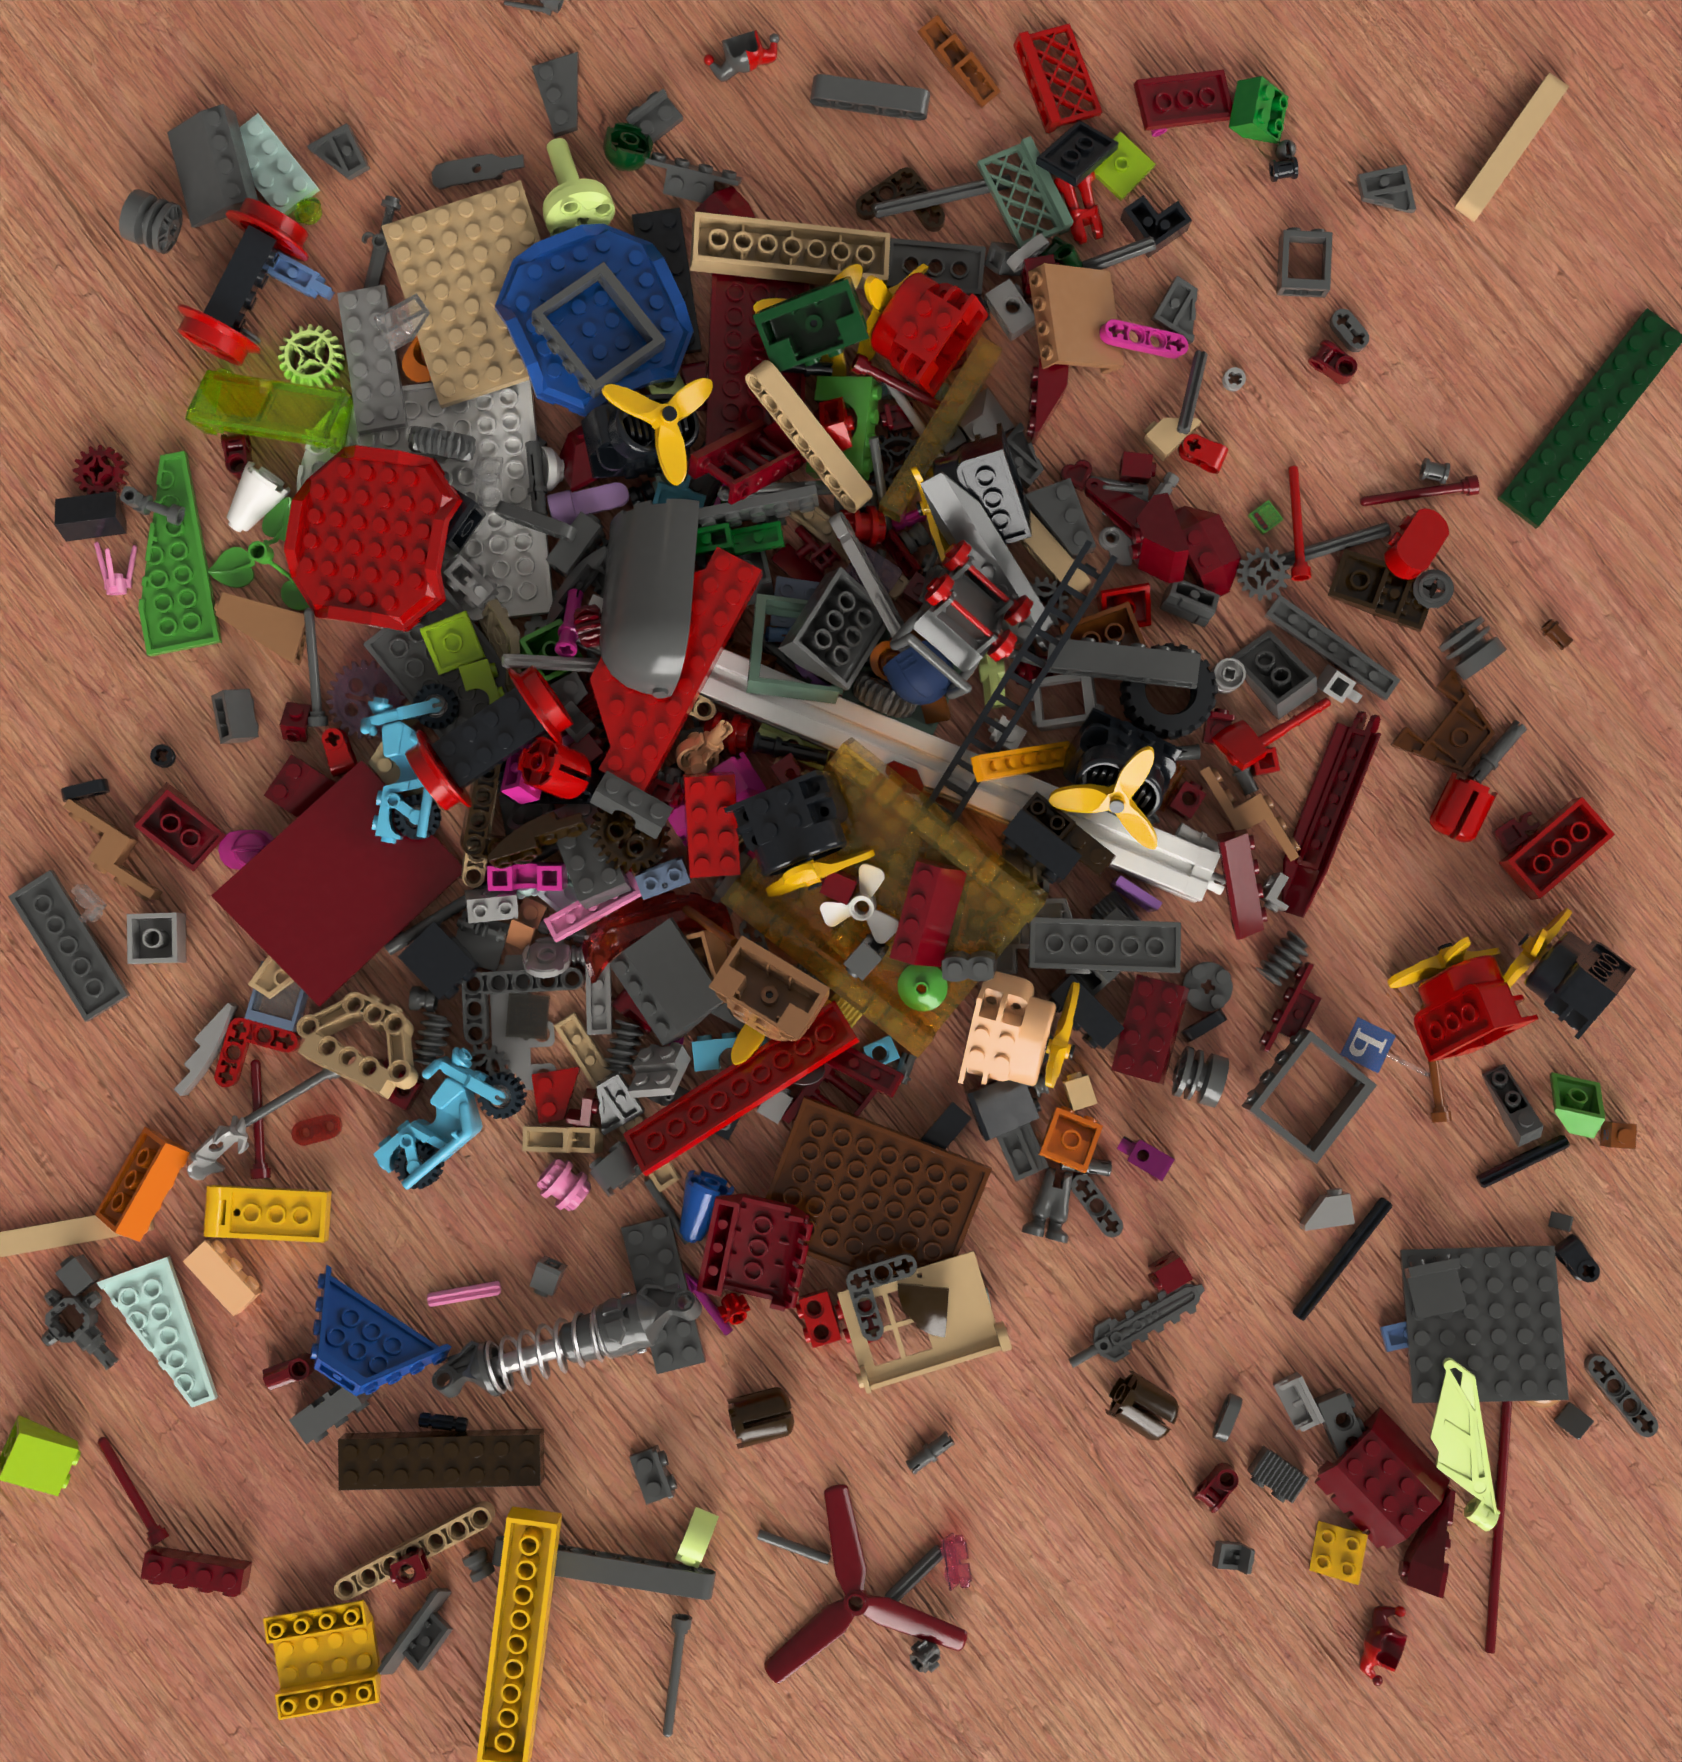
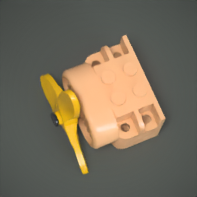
M996 971L994 978L983 981L976 1001L958 1083L963 1084L968 1072L982 1076L981 1084L987 1085L990 1078L997 1081L1011 1080L1035 1086L1046 1052L1049 1054L1046 1066L1045 1085L1054 1088L1060 1075L1064 1058L1068 1059L1070 1057L1069 1059L1072 1060L1075 1045L1071 1047L1072 1044H1068L1073 1026L1080 983L1072 982L1054 1038L1049 1039L1056 1012V1004L1033 997L1034 986L1029 980Z

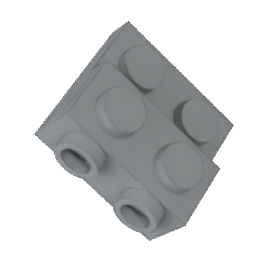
M673 1042L670 1046L660 1047L659 1045L651 1044L649 1048L640 1049L632 1065L636 1075L628 1089L631 1098L674 1095L691 1060L684 1046Z

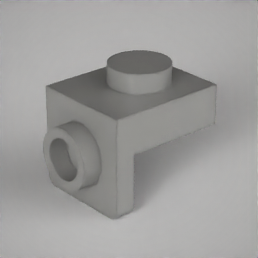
M1281 872L1267 877L1263 884V888H1265L1263 891L1264 898H1259L1265 902L1264 906L1276 913L1278 910L1286 911L1289 907L1277 899L1289 879L1288 876Z

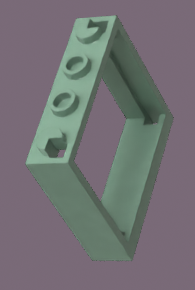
M757 594L754 606L746 693L836 704L838 695H843V689L830 683V686L759 677L765 614L798 618L808 600Z

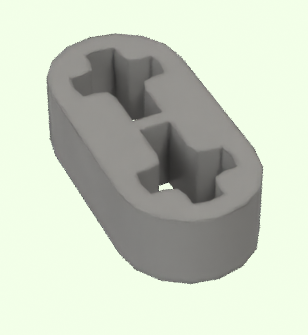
M1042 233L1038 234L1012 254L1006 262L1014 273L1019 271L1023 267L1024 259L1037 257L1049 246L1050 242Z

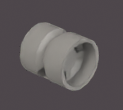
M1225 658L1210 670V672L1215 673L1216 679L1213 682L1214 685L1218 686L1219 694L1233 692L1243 684L1246 678L1244 665L1235 658Z

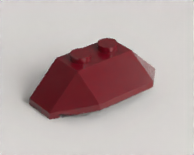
M1188 506L1175 510L1189 547L1187 566L1197 585L1220 595V597L1229 593L1242 557L1222 518L1217 513Z

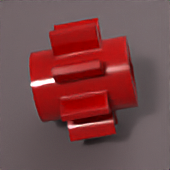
M736 1293L724 1296L721 1300L722 1306L717 1307L724 1323L729 1321L733 1325L742 1323L747 1318L746 1312L751 1310L744 1295L738 1296Z

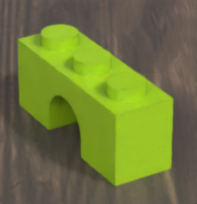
M484 659L458 667L467 692L474 689L484 690L489 696V705L505 695L502 686L497 687L495 678L499 677L495 662L490 663L489 659Z

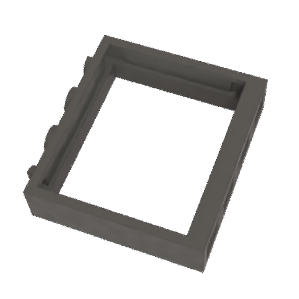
M605 262L532 311L531 324L535 327V332L545 337L550 351L554 355L558 354L566 371L576 376L581 390L584 389L593 399L602 393L601 389L605 385L616 384L664 350L666 339ZM598 281L647 344L596 380L546 317Z
M1301 1028L1295 1036H1291L1290 1044L1286 1049L1277 1054L1273 1066L1261 1075L1260 1082L1256 1088L1247 1093L1249 1096L1242 1107L1305 1158L1317 1164L1377 1085L1313 1032ZM1312 1043L1354 1077L1356 1082L1306 1146L1260 1108L1304 1050Z

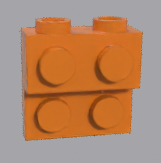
M1056 1107L1052 1112L1038 1155L1086 1173L1103 1125L1098 1124V1120L1093 1117L1075 1115V1111L1068 1107Z

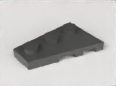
M578 52L532 66L555 138L578 130Z

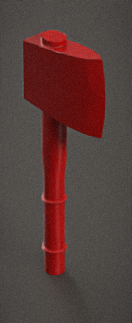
M1325 697L1259 737L1247 722L1241 720L1225 727L1212 740L1227 757L1229 763L1232 766L1236 765L1243 771L1266 757L1267 749L1265 747L1281 738L1296 726H1300L1301 723L1314 715L1321 713L1324 709L1331 706V702Z

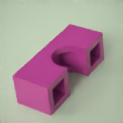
M530 862L524 865L512 863V866L504 869L494 868L492 864L487 866L488 891H513L521 888H536L537 891H562L568 887L567 869L564 862Z

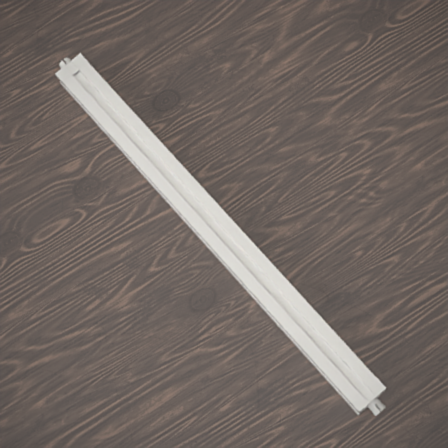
M592 595L589 605L596 604L602 613L603 598ZM580 639L576 641L580 649L590 651L592 654L601 657L600 646L586 648L581 644ZM725 649L700 695L710 699L718 706L737 714H744L747 718L759 723H765L790 735H796L802 740L877 771L878 768L892 761L918 770L924 785L923 791L930 794L934 791L960 748L957 745L839 696L836 704L746 693L749 659ZM764 665L760 666L759 677L805 683ZM966 750L961 759L972 765L970 758L979 754ZM957 765L948 780L967 791L975 779V775ZM1027 774L980 782L965 808L1008 826L1036 791L1049 800L1051 792L1058 789V787ZM945 786L938 795V797L959 805L963 798ZM1061 810L1073 819L1079 827L1116 855V858L1108 866L1113 870L1192 903L1202 901L1207 889L1220 895L1225 886H1222L1226 885L1225 875L1214 872L1221 854L1155 827L1153 828L1158 838L1156 849H1149L1140 844L1126 830L1118 817L1106 811L1077 813Z

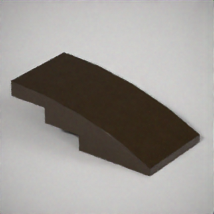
M1347 549L1344 550L1328 596L1374 616L1419 632L1422 630L1429 608L1427 609L1422 604H1418L1413 595V585L1416 578L1410 580L1401 579L1389 570L1384 561ZM1435 583L1431 587H1426L1430 591V598L1434 596L1437 590Z

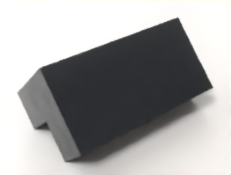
M116 491L55 499L54 525L66 542L127 534V520L121 513V500Z

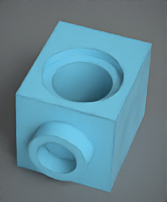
M890 1035L863 1046L865 1051L863 1054L873 1058L872 1051L875 1047H884L886 1057L883 1060L877 1061L885 1065L900 1058Z

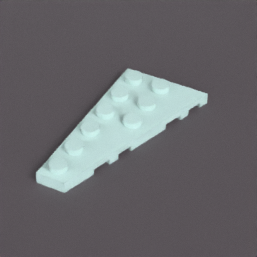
M170 1256L96 1282L111 1298L110 1301L115 1308L118 1307L126 1318L127 1324L147 1350L153 1353L159 1361L160 1367L166 1370L173 1379L174 1385L191 1407L218 1398Z

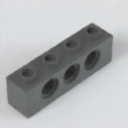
M1341 1388L1314 1398L1325 1421L1322 1424L1337 1460L1349 1448L1345 1445L1346 1440L1351 1436H1354L1357 1440L1363 1434L1362 1432L1365 1431L1362 1420L1359 1416H1355L1352 1409L1356 1407L1350 1393L1346 1394ZM1345 1413L1346 1420L1342 1424H1336L1337 1415Z

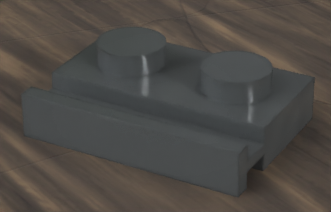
M1030 1123L996 1137L1015 1181L1049 1168L1045 1157L1038 1155L1040 1146Z

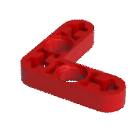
M244 1017L233 1019L228 1025L214 1076L216 1083L221 1087H232L238 1083L250 1043L281 1052H293L301 1044L299 1034L245 1019ZM243 1022L246 1032H241L239 1039H244V1042L231 1041L232 1037L237 1038L239 1030L235 1029V1026ZM262 1028L269 1029L271 1037L267 1042L261 1041L258 1037V1033ZM277 1031L280 1032L278 1037L286 1038L291 1035L290 1039L294 1041V1044L286 1048L285 1042L276 1041V1045H273L277 1038ZM232 1045H236L240 1049V1056L237 1059H232L228 1055V1049ZM225 1061L237 1063V1066H232L229 1074L233 1076L232 1080L225 1082L222 1073L227 1072L229 1069V1065H224Z

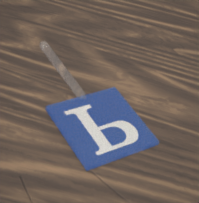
M1359 1017L1357 1018L1340 1053L1341 1056L1376 1073H1379L1385 1058L1388 1057L1426 1077L1430 1076L1429 1072L1389 1053L1396 1035Z

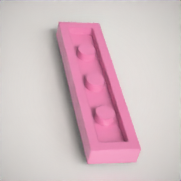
M632 872L626 874L632 888L631 891L589 909H585L578 900L543 919L556 943L641 897L642 895Z

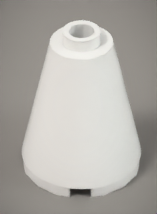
M248 461L243 470L226 517L229 520L228 525L238 532L251 529L290 492L289 487L283 488L285 482L262 466L259 470L254 468L255 463Z

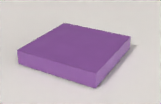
M1121 875L1115 877L1110 884L1111 888L1148 912L1156 911L1162 905L1161 901Z

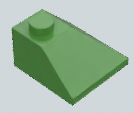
M1551 1072L1550 1082L1554 1112L1570 1134L1594 1139L1605 1121L1600 1083Z

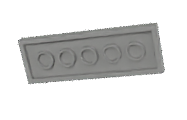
M386 285L337 293L357 432L363 435L407 427V416Z

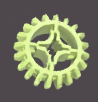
M309 324L306 331L303 326H299V333L297 334L290 330L291 339L283 337V341L287 345L279 346V350L284 353L278 355V360L283 362L279 367L282 371H285L284 377L287 380L291 379L293 386L299 385L302 390H306L309 387L314 392L316 385L321 390L325 389V382L333 385L331 378L333 376L340 378L337 370H344V366L340 362L345 360V356L341 354L344 348L341 344H338L340 340L337 336H332L333 333L329 329L324 331V328L320 325L314 329V326ZM313 341L311 345L303 346L305 343ZM328 346L329 360L328 363H325L323 361L324 350ZM296 352L300 355L297 369L294 366ZM305 354H307L308 356L315 357L319 362H317L314 359H308ZM314 370H321L318 373L310 375V373Z

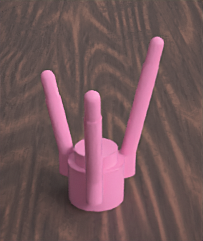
M95 542L94 546L106 594H127V588H132L131 579L137 546H132L125 579L123 574L114 573L109 548L105 549L106 569L100 545L98 542Z

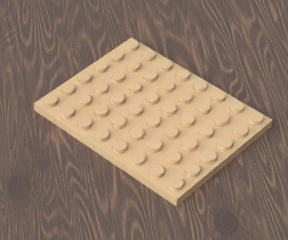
M521 180L382 225L381 227L440 407L443 409L530 380L506 325L495 311V304L513 259L536 242L541 241Z

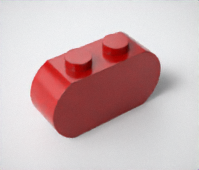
M1420 509L1411 517L1406 515L1398 525L1401 528L1399 532H1395L1387 542L1390 546L1384 553L1385 563L1389 570L1401 579H1414L1426 570L1449 535L1447 522L1438 512L1432 509Z

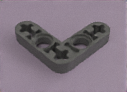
M902 1253L854 1268L847 1274V1287L861 1333L865 1339L876 1341L882 1337L884 1332L883 1322L872 1288L912 1276L916 1272L917 1262L911 1254ZM905 1258L907 1262L913 1263V1265L909 1266L910 1271L905 1272L903 1268L897 1269V1276H893V1270L889 1264L894 1261V1266H899L902 1264L901 1260ZM878 1266H885L889 1270L888 1277L884 1280L877 1279L874 1275V1271ZM870 1269V1275L874 1283L869 1284V1279L861 1281L862 1286L857 1287L855 1283L851 1284L850 1281L854 1279V1274L864 1277L867 1276L865 1270ZM861 1298H869L872 1301V1308L869 1311L864 1312L858 1308L857 1304ZM876 1313L877 1316L872 1317L874 1326L879 1325L880 1327L876 1330V1335L865 1331V1329L869 1328L867 1318L862 1321L861 1317H868Z

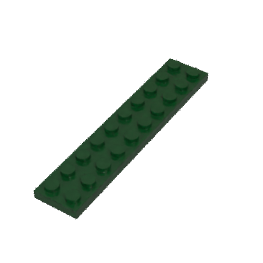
M1648 308L1644 310L1501 493L1498 500L1535 529L1538 528L1682 344V334Z

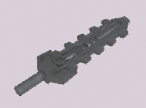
M1184 1284L1169 1294L1162 1290L1157 1293L1158 1299L1150 1303L1147 1299L1141 1302L1142 1309L1136 1312L1132 1309L1125 1312L1126 1318L1118 1322L1115 1318L1111 1320L1109 1317L1097 1323L1093 1328V1345L1069 1358L1071 1366L1074 1368L1098 1353L1100 1356L1113 1362L1119 1361L1130 1354L1129 1350L1132 1349L1131 1343L1139 1339L1141 1342L1148 1340L1147 1333L1153 1330L1160 1333L1164 1330L1163 1324L1171 1321L1175 1324L1181 1321L1179 1315L1185 1311L1190 1315L1196 1312L1195 1305L1198 1304L1200 1295L1205 1291L1202 1284Z

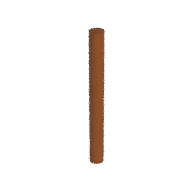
M690 905L683 907L682 911L685 915L734 948L739 939Z

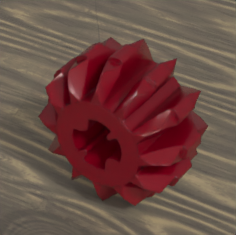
M596 604L581 606V608L575 609L574 623L578 638L586 648L600 646L602 613Z

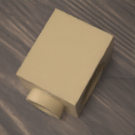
M1081 1071L1067 1075L1068 1080L1062 1081L1070 1108L1073 1111L1097 1104L1089 1075H1082Z

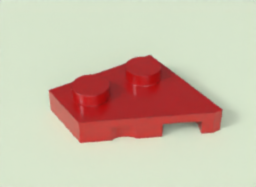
M580 1067L531 1074L539 1123L565 1119Z

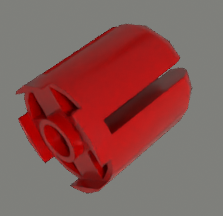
M536 737L535 739L538 740L532 743L528 749L523 748L517 767L522 772V778L525 781L523 783L562 799L577 798L586 790L589 782L570 775L577 773L582 776L591 777L592 768L585 754L562 744H557L546 737Z
M1452 772L1430 816V824L1435 831L1447 835L1451 839L1463 843L1471 842L1476 838L1498 793L1492 792L1489 794V787L1471 779H1455L1457 774Z

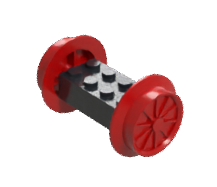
M245 198L239 211H226L227 218L245 233L204 312L182 304L177 306L178 311L184 317L177 331L203 350L237 366H242L248 353L260 354L261 349L240 332L246 323V319H244L246 311H252L257 302L256 292L258 288L263 289L267 283L269 267L274 268L280 255L278 252L299 261H308L309 259L308 254L303 249L309 236L308 232L287 215L252 198Z
M531 665L521 673L508 668V674L516 687L433 743L421 730L416 731L417 744L405 751L406 758L423 786L444 810H449L459 802L467 807H471L472 801L466 787L535 741L536 737H540L548 732L557 744H563L561 733L574 723L553 689L534 665Z

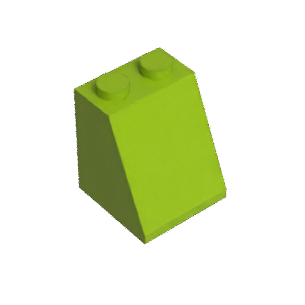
M18 1415L0 1454V1481L58 1496L61 1489H65L69 1483L71 1466H76L80 1458L81 1451L78 1447V1441Z

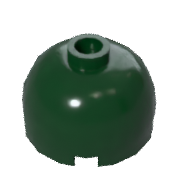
M615 123L613 128H610V126L607 128L603 150L606 159L616 169L620 171H634L646 164L645 162L649 159L653 148V141L649 135L646 138L641 134V128L629 123Z

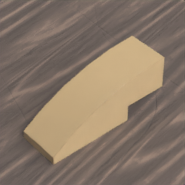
M523 1126L522 1151L603 1152V1134L601 1127Z

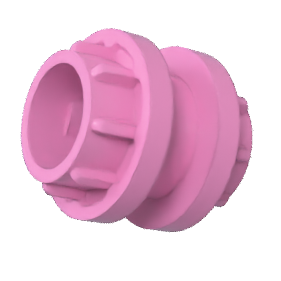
M555 1159L539 1177L537 1187L541 1189L540 1195L545 1199L551 1194L557 1198L556 1208L559 1210L565 1208L567 1211H573L585 1199L591 1189V1184L587 1181L588 1176L584 1172H580L577 1175L571 1172L573 1164L569 1160L563 1162L560 1159Z

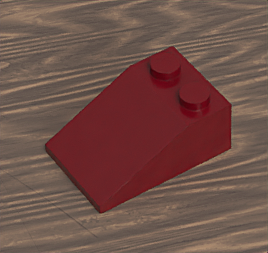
M291 754L263 796L294 816L299 817L336 782L299 757Z
M167 782L134 817L135 828L193 872L226 837L224 831L187 797Z

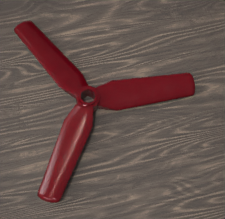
M838 1484L828 1487L824 1491L835 1576L845 1597L822 1608L765 1662L764 1668L771 1680L777 1684L783 1682L843 1635L853 1618L862 1614L880 1626L955 1651L962 1650L967 1641L966 1630L889 1597L868 1595L864 1588L867 1568L848 1486ZM858 1596L863 1600V1604L855 1606L850 1602V1598Z

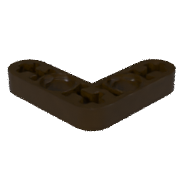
M905 167L860 196L856 202V213L863 220L873 219L875 217L873 212L874 204L887 201L881 198L879 194L884 188L891 189L893 192V196L887 200L928 192L929 190L913 169ZM902 176H905V178L911 177L910 184L908 185L904 182L899 186L900 192H898L896 186L902 182ZM863 203L866 205L873 203L870 212L867 210L862 211ZM939 204L930 207L932 216H939L937 224L934 221L929 222L930 215L927 212L929 207L913 210L928 231L937 232L944 226L945 214Z

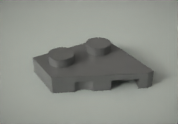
M347 123L307 146L311 152L349 180L370 170V166L358 141Z
M1176 276L1151 320L1169 332L1183 335L1187 339L1188 344H1191L1195 337L1193 335L1194 320H1196L1195 302L1197 301L1198 289L1179 276Z

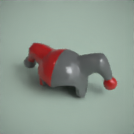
M757 30L722 40L726 58L721 66L716 64L711 54L705 55L704 63L710 67L718 80L725 82L738 72H751L760 65L773 63L777 59L779 35L775 33L770 35L771 44L768 49L762 47Z

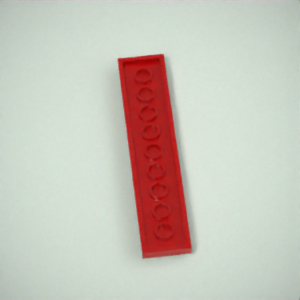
M834 1000L822 1007L810 1028L797 1041L770 1040L759 1047L746 1062L740 1065L732 1064L626 1131L623 1135L642 1173L648 1176L860 1041Z

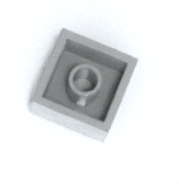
M185 913L127 914V964L186 963Z

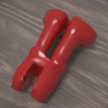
M1094 171L1077 185L1085 209L1079 208L1074 186L1060 178L1053 180L1059 193L1063 195L1068 211L1074 221L1071 226V234L1079 245L1087 243L1084 228L1087 225H1090L1095 240L1104 237L1103 223L1098 204L1095 205L1092 192V182L1095 180Z

